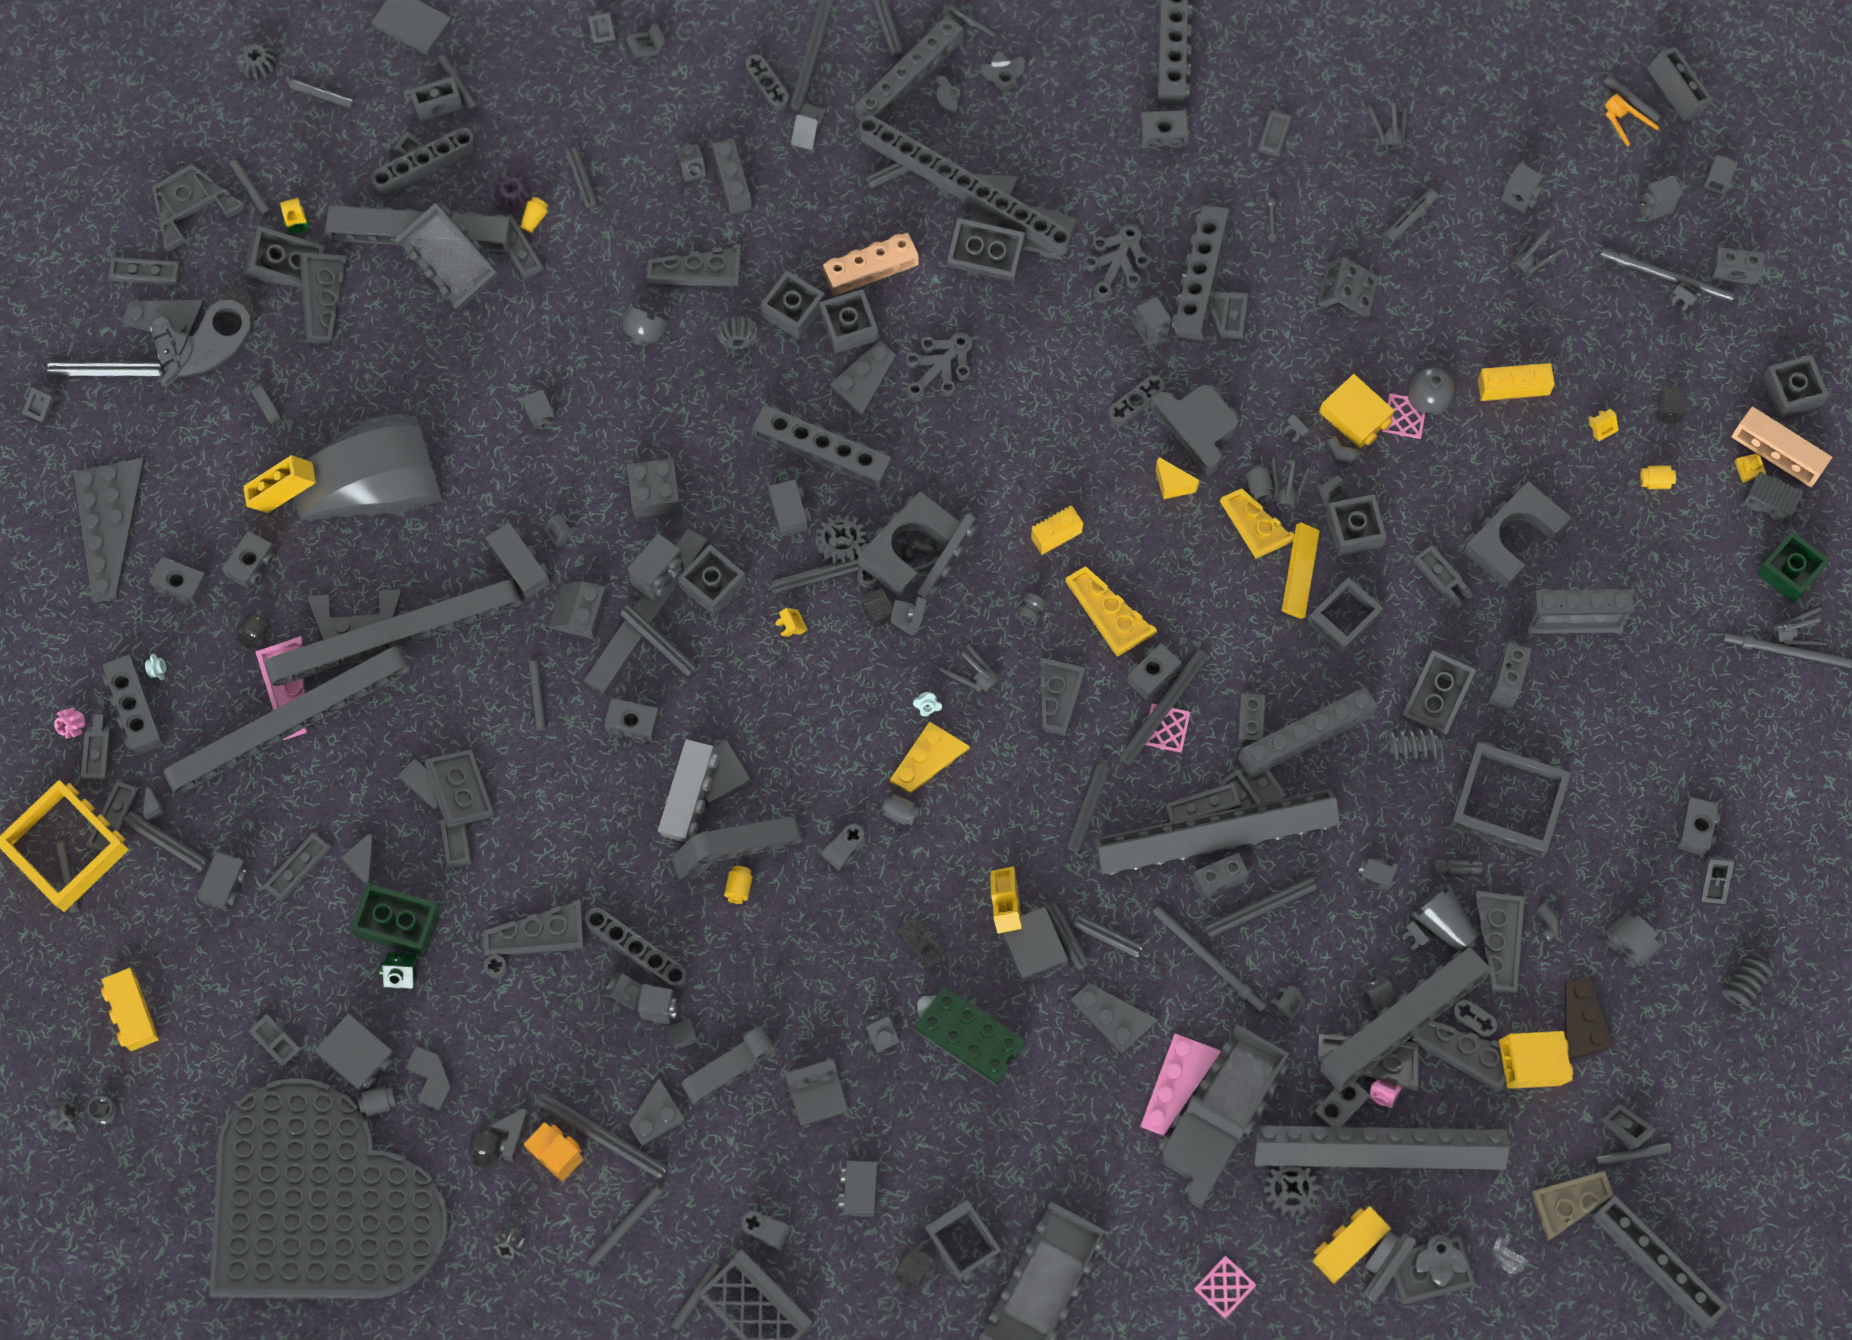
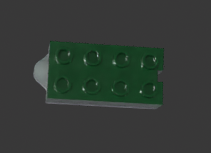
M945 986L941 988L937 995L923 996L918 1001L920 1020L915 1025V1032L998 1087L1009 1072V1061L1015 1063L1024 1050L1026 1041Z

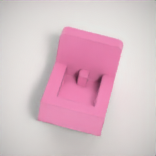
M1377 1079L1371 1086L1369 1099L1378 1105L1392 1108L1402 1087Z

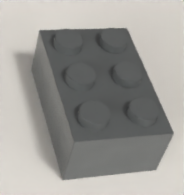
M957 218L947 260L948 267L1015 282L1025 243V233Z

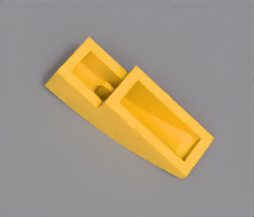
M1008 867L990 871L993 917L997 933L1022 929L1015 868Z

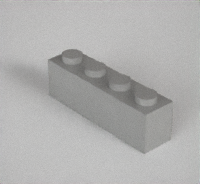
M685 740L658 828V832L662 836L687 842L697 834L698 824L696 821L698 815L703 813L705 807L704 794L705 791L708 792L712 784V777L710 775L712 769L717 767L719 755L714 746Z

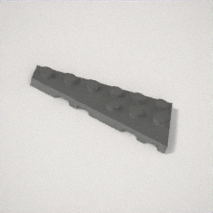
M144 458L74 471L93 603L118 598L123 573L122 568L127 553V543L131 533L136 498L141 483V473L145 463Z

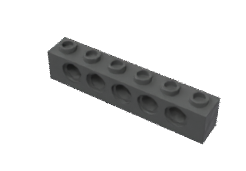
M1160 0L1157 104L1184 105L1185 97L1189 98L1190 84H1186V78H1190V64H1186V58H1190L1191 44H1187V38H1191V25H1187V20L1191 19L1192 5H1188V0H1177L1179 3L1173 2L1174 0Z
M946 15L855 105L856 117L860 120L866 115H871L883 121L964 42L963 27Z
M1202 205L1201 214L1196 216L1195 226L1197 231L1196 234H1192L1191 247L1193 248L1191 254H1188L1186 258V267L1188 269L1187 273L1183 274L1181 280L1182 294H1178L1176 306L1178 312L1172 318V328L1175 329L1177 337L1204 341L1211 312L1210 309L1214 299L1213 295L1216 290L1232 221L1229 208ZM1208 231H1214L1211 234H1206ZM1204 251H1210L1207 254H1201ZM1199 271H1205L1203 274H1197ZM1195 291H1201L1198 294H1192ZM1191 311H1195L1194 314H1192V315H1187V313H1189V312H1191Z
M764 404L752 427L753 437L878 489H881L892 466V457L885 451L873 450L861 441L854 442L847 439L842 433H832L820 424H811L804 421L798 415L792 414L791 416L786 414L777 406L770 407ZM778 425L786 426L783 430L775 429ZM802 433L807 435V437L804 439H799L796 437L798 434ZM821 442L829 444L825 448L817 446ZM842 451H847L850 453L846 457H842L839 455V453ZM863 460H869L871 462L869 465L866 466L860 464V462Z

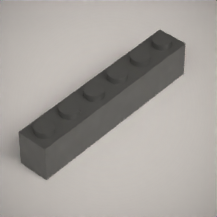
M1364 687L1242 748L1238 760L1251 779L1373 717L1378 705L1367 688Z
M1616 1195L1592 1217L1703 1329L1711 1326L1729 1308Z

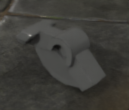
M945 76L936 77V83L939 85L937 90L939 105L946 111H949V113L957 114L960 90L957 87H953Z

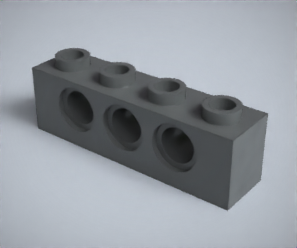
M129 654L102 664L105 673L101 674L105 686H110L112 694L109 695V699L113 708H118L120 715L116 716L121 730L125 728L127 736L124 737L127 749L129 751L133 750L139 756L165 746L137 666L131 655ZM129 682L127 687L119 689L121 683ZM130 703H136L133 709L126 710ZM137 724H144L141 730L134 731Z

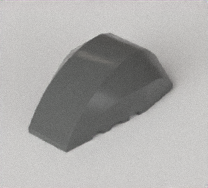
M406 414L385 415L368 419L324 446L307 459V461L313 462L316 483L294 496L300 520L328 519L340 516L353 517L355 515L374 516L385 513L399 514L442 501L418 417Z

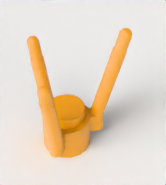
M1618 94L1611 97L1605 105V108L1608 110L1606 116L1612 121L1626 146H1629L1630 142L1615 118L1616 116L1621 118L1629 111L1655 130H1659L1658 125L1631 107Z

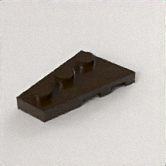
M1590 976L1566 982L1565 1039L1568 1042L1569 1060L1613 1048L1614 1045Z

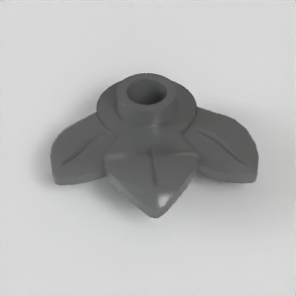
M1000 51L996 52L991 64L981 65L983 77L994 82L995 86L1003 91L1013 89L1017 78L1023 75L1025 71V61L1022 56L1010 61ZM1008 79L1009 82H1002L1001 80Z
M1444 1235L1431 1237L1427 1243V1248L1419 1252L1416 1258L1417 1272L1429 1271L1432 1279L1440 1287H1443L1450 1281L1453 1271L1464 1273L1467 1269V1262L1462 1251L1454 1248L1451 1240ZM1443 1243L1444 1250L1440 1253L1437 1252V1245Z

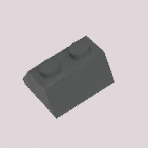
M584 581L562 584L548 628L594 639L608 597L606 588Z

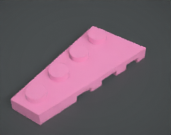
M1174 1034L1140 1127L1164 1136L1214 1061L1221 1054V1051Z

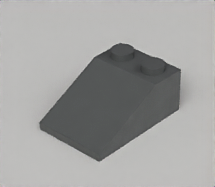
M257 226L251 233L242 276L261 282L302 287L300 255L302 253L323 254L324 246Z
M1434 648L1419 677L1403 716L1429 728L1435 729L1436 727L1438 732L1447 735L1479 668Z

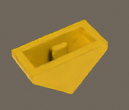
M1159 457L1156 464V473L1163 499L1196 493L1200 480Z

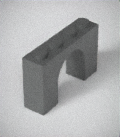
M1529 481L1523 487L1517 486L1510 495L1512 498L1508 502L1503 501L1495 510L1497 514L1493 518L1487 517L1480 525L1481 530L1477 534L1473 532L1464 542L1466 547L1463 553L1506 589L1522 573L1525 564L1503 546L1499 536L1501 526L1513 520L1526 521L1553 541L1567 527L1572 518Z
M921 491L915 497L910 496L905 502L904 508L900 512L896 511L890 517L889 524L885 528L880 527L874 534V539L869 544H863L858 551V565L899 598H902L915 585L918 572L895 554L892 548V542L895 538L906 532H919L925 534L945 549L961 524Z

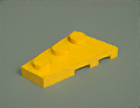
M1242 488L1221 498V504L1255 559L1293 542L1295 534L1286 531L1281 526L1279 520L1275 517H1270L1263 510V506Z
M929 722L891 777L890 782L911 794L944 767L950 765L957 757L967 752L970 746Z

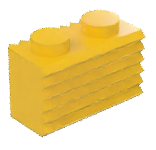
M1069 505V508H1065L1060 513L1057 512L1056 515L1053 514L1052 517L1045 519L1044 522L1041 521L1040 524L1037 523L1036 526H1032L1031 539L1041 555L1081 534L1083 522L1073 506Z

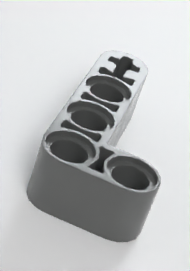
M762 1026L746 1034L743 1037V1043L682 1081L681 1086L693 1105L702 1103L724 1089L722 1086H729L743 1077L746 1071L747 1073L751 1072L765 1063V1059L768 1058L770 1060L776 1055V1048Z

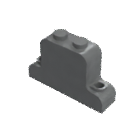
M1209 385L1198 387L1181 400H1177L1168 392H1161L1151 399L1150 408L1208 476L1216 471L1222 458V453L1217 447L1233 437L1237 430L1239 416L1233 407L1229 408L1224 402L1223 395Z
M1185 1111L1183 1116L1177 1115L1171 1126L1175 1129L1171 1137L1165 1136L1159 1149L1163 1150L1161 1156L1163 1164L1190 1180L1184 1192L1187 1193L1189 1202L1201 1209L1239 1140L1237 1137L1194 1113H1186L1187 1111ZM1234 1112L1231 1115L1227 1114V1116L1238 1122H1241L1245 1115L1241 1112Z

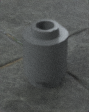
M1262 465L1251 467L1249 472L1246 473L1251 497H1254L1257 502L1271 499L1274 489L1269 469L1263 468Z
M894 794L892 798L887 797L882 810L886 811L885 817L905 826L907 824L913 826L920 808L916 807L915 803Z
M386 1086L363 1091L362 1097L358 1098L361 1113L366 1112L367 1116L391 1111L392 1107L397 1106L392 1087L386 1088Z

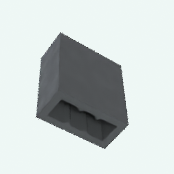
M1036 906L1026 910L1025 915L1021 916L1022 929L1000 933L1021 983L1065 967L1068 964V958L1046 907L1039 909Z
M349 1013L314 1050L323 1061L361 1093L374 1087L378 1080L376 1077L382 1071L386 1072L392 1067L395 1062L393 1059L396 1056L390 1048Z

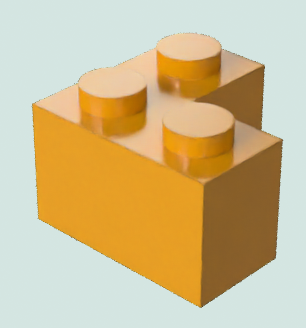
M544 1122L524 1143V1146L563 1182L583 1161L580 1155L582 1150L570 1136L565 1139L563 1137L564 1133L554 1124L549 1127Z

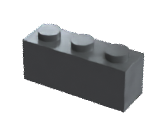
M1677 47L1660 52L1647 67L1683 122L1699 116L1713 101Z
M734 139L713 143V157L730 215L752 210L751 196Z
M508 522L485 537L489 548L526 599L550 585L548 576L551 574L544 563L539 565L535 559L538 557L531 545L526 546L522 540L525 538L518 527L513 528Z

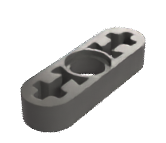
M757 54L749 56L745 62L746 72L765 100L776 111L786 109L789 105V95L762 56ZM752 63H755L756 65L759 64L761 71L760 74L756 67H752ZM764 79H771L774 83L770 87H764L761 85V82ZM775 90L777 96L779 98H782L783 102L780 103L778 100L775 101V95L773 93Z
M1157 375L1147 377L1110 407L1108 414L1110 422L1116 426H1122L1151 404V399L1154 396L1164 392V380ZM1150 383L1153 385L1158 384V390L1152 389L1148 392L1147 397L1146 392L1150 389ZM1133 396H1139L1143 399V403L1135 406L1130 402V399ZM1124 403H1126L1128 409L1123 412V418L1120 416L1114 417L1115 411H1123L1125 409Z

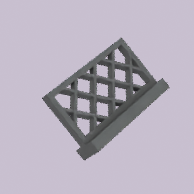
M742 1249L698 1293V1296L741 1340H798L813 1326V1322ZM734 1266L742 1273V1284H727V1273ZM724 1277V1284H719L718 1282ZM745 1277L751 1284H745ZM713 1287H723V1302H712L706 1294ZM727 1287L741 1288V1302H726ZM745 1288H756L759 1291V1302H744ZM762 1295H763L769 1302H762ZM717 1306H723V1312ZM726 1306H741V1320H729L726 1316ZM744 1306H759V1320H744ZM762 1306H774L777 1309V1320H762ZM780 1313L786 1320H780ZM734 1324H741V1331ZM744 1324H759V1338H747L744 1335ZM762 1324H777V1339L762 1338ZM780 1324H791L798 1332L791 1339H780Z

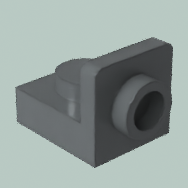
M604 10L591 12L592 16L588 17V23L593 44L615 40L610 13H605Z
M46 385L32 387L22 413L40 422H46L54 401H60L61 396L55 394V389Z

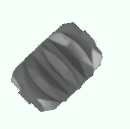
M257 40L254 45L247 42V48H240L241 55L237 56L240 71L245 73L248 78L254 76L258 80L259 75H263L267 79L266 72L273 73V66L277 62L273 49L269 48L265 42L261 45Z
M733 315V318L727 317L724 321L720 322L719 339L720 344H723L725 348L743 350L745 347L751 348L756 343L757 326L756 322L752 321L750 317L744 318L743 315L740 317Z

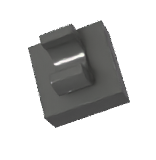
M1683 281L1673 291L1676 296L1673 297L1671 303L1674 305L1678 299H1682L1685 304L1681 310L1685 311L1690 305L1695 304L1702 294Z
M1292 414L1287 419L1291 425L1284 429L1285 434L1290 433L1293 429L1296 431V436L1292 439L1293 442H1299L1302 437H1310L1315 432L1300 414Z
M1338 475L1334 478L1328 477V482L1323 485H1317L1323 504L1327 508L1329 503L1342 501L1348 497L1344 481Z
M560 514L553 515L544 529L556 548L563 546L567 539L572 537L576 531L575 527L571 529L568 527L567 524L570 519L562 518Z
M1417 920L1412 921L1406 927L1409 931L1402 936L1403 940L1410 936L1415 938V944L1410 947L1412 950L1429 944L1436 938L1429 929Z
M1289 985L1287 990L1280 988L1279 992L1283 996L1280 1000L1273 998L1272 1002L1286 1018L1293 1020L1306 1000L1297 988Z

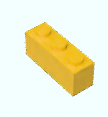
M1551 363L1484 368L1478 377L1481 401L1550 395L1555 385Z
M291 455L244 485L246 507L269 513L315 484L313 462Z
M128 968L103 978L104 987L101 988V992L105 1001H109L112 1009L109 1010V1015L112 1022L118 1024L120 1032L117 1033V1037L121 1046H126L130 1051L158 1041V1035L133 970Z
M1370 1206L1365 1211L1360 1208L1350 1218L1353 1222L1347 1228L1342 1225L1332 1235L1335 1239L1329 1245L1324 1242L1314 1251L1317 1256L1313 1262L1333 1283L1339 1280L1391 1230Z

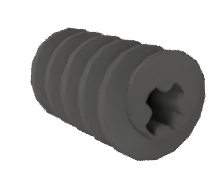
M1428 727L1424 733L1421 728H1417L1415 733L1411 729H1407L1405 735L1402 730H1397L1395 735L1393 731L1388 730V754H1393L1397 761L1400 753L1403 754L1405 760H1408L1409 753L1411 752L1414 759H1418L1419 752H1422L1424 758H1427L1428 752L1431 751L1433 757L1436 758L1439 750L1437 728L1435 727L1433 732Z
M1749 953L1747 955L1748 959L1742 962V967L1737 969V974L1732 976L1731 982H1728L1726 989L1721 992L1728 1001L1735 1005L1751 1007L1752 1004L1747 998L1755 1000L1757 996L1753 990L1756 992L1763 990L1758 983L1766 985L1768 981L1764 975L1768 977L1773 976L1767 960L1756 953Z

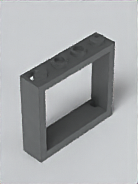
M1477 742L1450 827L1544 858L1550 845L1571 772L1565 771L1566 769L1559 765L1550 766L1544 764L1538 758L1519 756V753L1507 749L1504 751L1498 749L1489 742ZM1481 756L1559 781L1542 840L1463 814Z

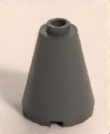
M1449 883L1443 884L1444 890L1441 892L1438 889L1434 890L1416 906L1419 911L1416 913L1412 910L1410 915L1455 950L1461 951L1463 949L1465 951L1476 944L1474 939L1477 935Z

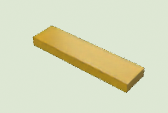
M1302 522L1296 524L1282 605V612L1299 619L1306 616L1320 530Z

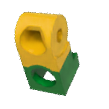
M299 198L280 202L289 235L309 230L305 210L301 206ZM302 224L300 227H293L294 225Z

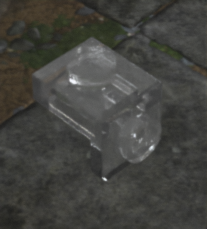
M1507 1233L1503 1238L1499 1236L1492 1248L1495 1251L1493 1259L1502 1263L1501 1267L1513 1274L1516 1271L1521 1273L1525 1269L1528 1260L1506 1248L1512 1237L1511 1234Z

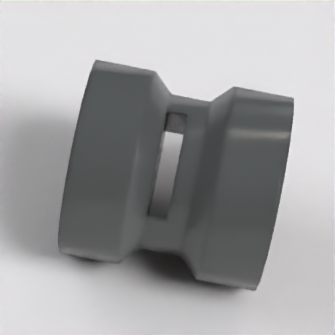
M1026 593L1022 599L1023 605L1017 609L1015 616L1020 621L1035 626L1039 620V612L1044 610L1046 602L1037 595Z
M105 1096L94 1097L88 1104L87 1111L89 1116L101 1125L112 1123L118 1115L117 1106Z

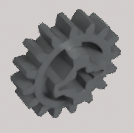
M837 515L836 520L828 517V524L820 523L821 529L816 530L815 538L819 554L824 553V559L826 560L832 557L833 563H836L838 559L845 563L846 558L854 561V554L859 555V549L867 540L863 524L858 525V519L856 518L850 521L849 515H846L844 519ZM826 537H828V539H829V543H828V544H827L826 541H825V540H826Z
M1277 1166L1278 1172L1271 1169L1269 1173L1273 1178L1266 1177L1264 1182L1269 1186L1265 1187L1263 1192L1270 1194L1265 1201L1266 1203H1274L1272 1210L1280 1208L1281 1216L1287 1211L1291 1218H1294L1296 1211L1301 1216L1304 1215V1207L1311 1210L1313 1205L1310 1201H1317L1318 1196L1313 1194V1192L1319 1190V1186L1313 1185L1317 1177H1309L1308 1175L1311 1169L1308 1168L1303 1171L1301 1170L1302 1166H1287L1286 1168L1284 1166ZM1292 1173L1296 1174L1297 1176L1287 1177L1285 1174ZM1304 1182L1306 1183L1308 1189L1307 1196L1306 1193L1303 1191ZM1275 1183L1280 1188V1195L1278 1197L1275 1193ZM1294 1185L1296 1187L1295 1192L1287 1193L1288 1186ZM1287 1201H1295L1298 1205L1292 1206L1285 1203Z

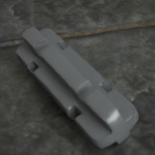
M1436 860L1434 871L1436 874H1445L1446 872L1448 874H1468V872H1471V874H1481L1483 864L1481 860H1472L1471 862L1469 860H1449V862Z

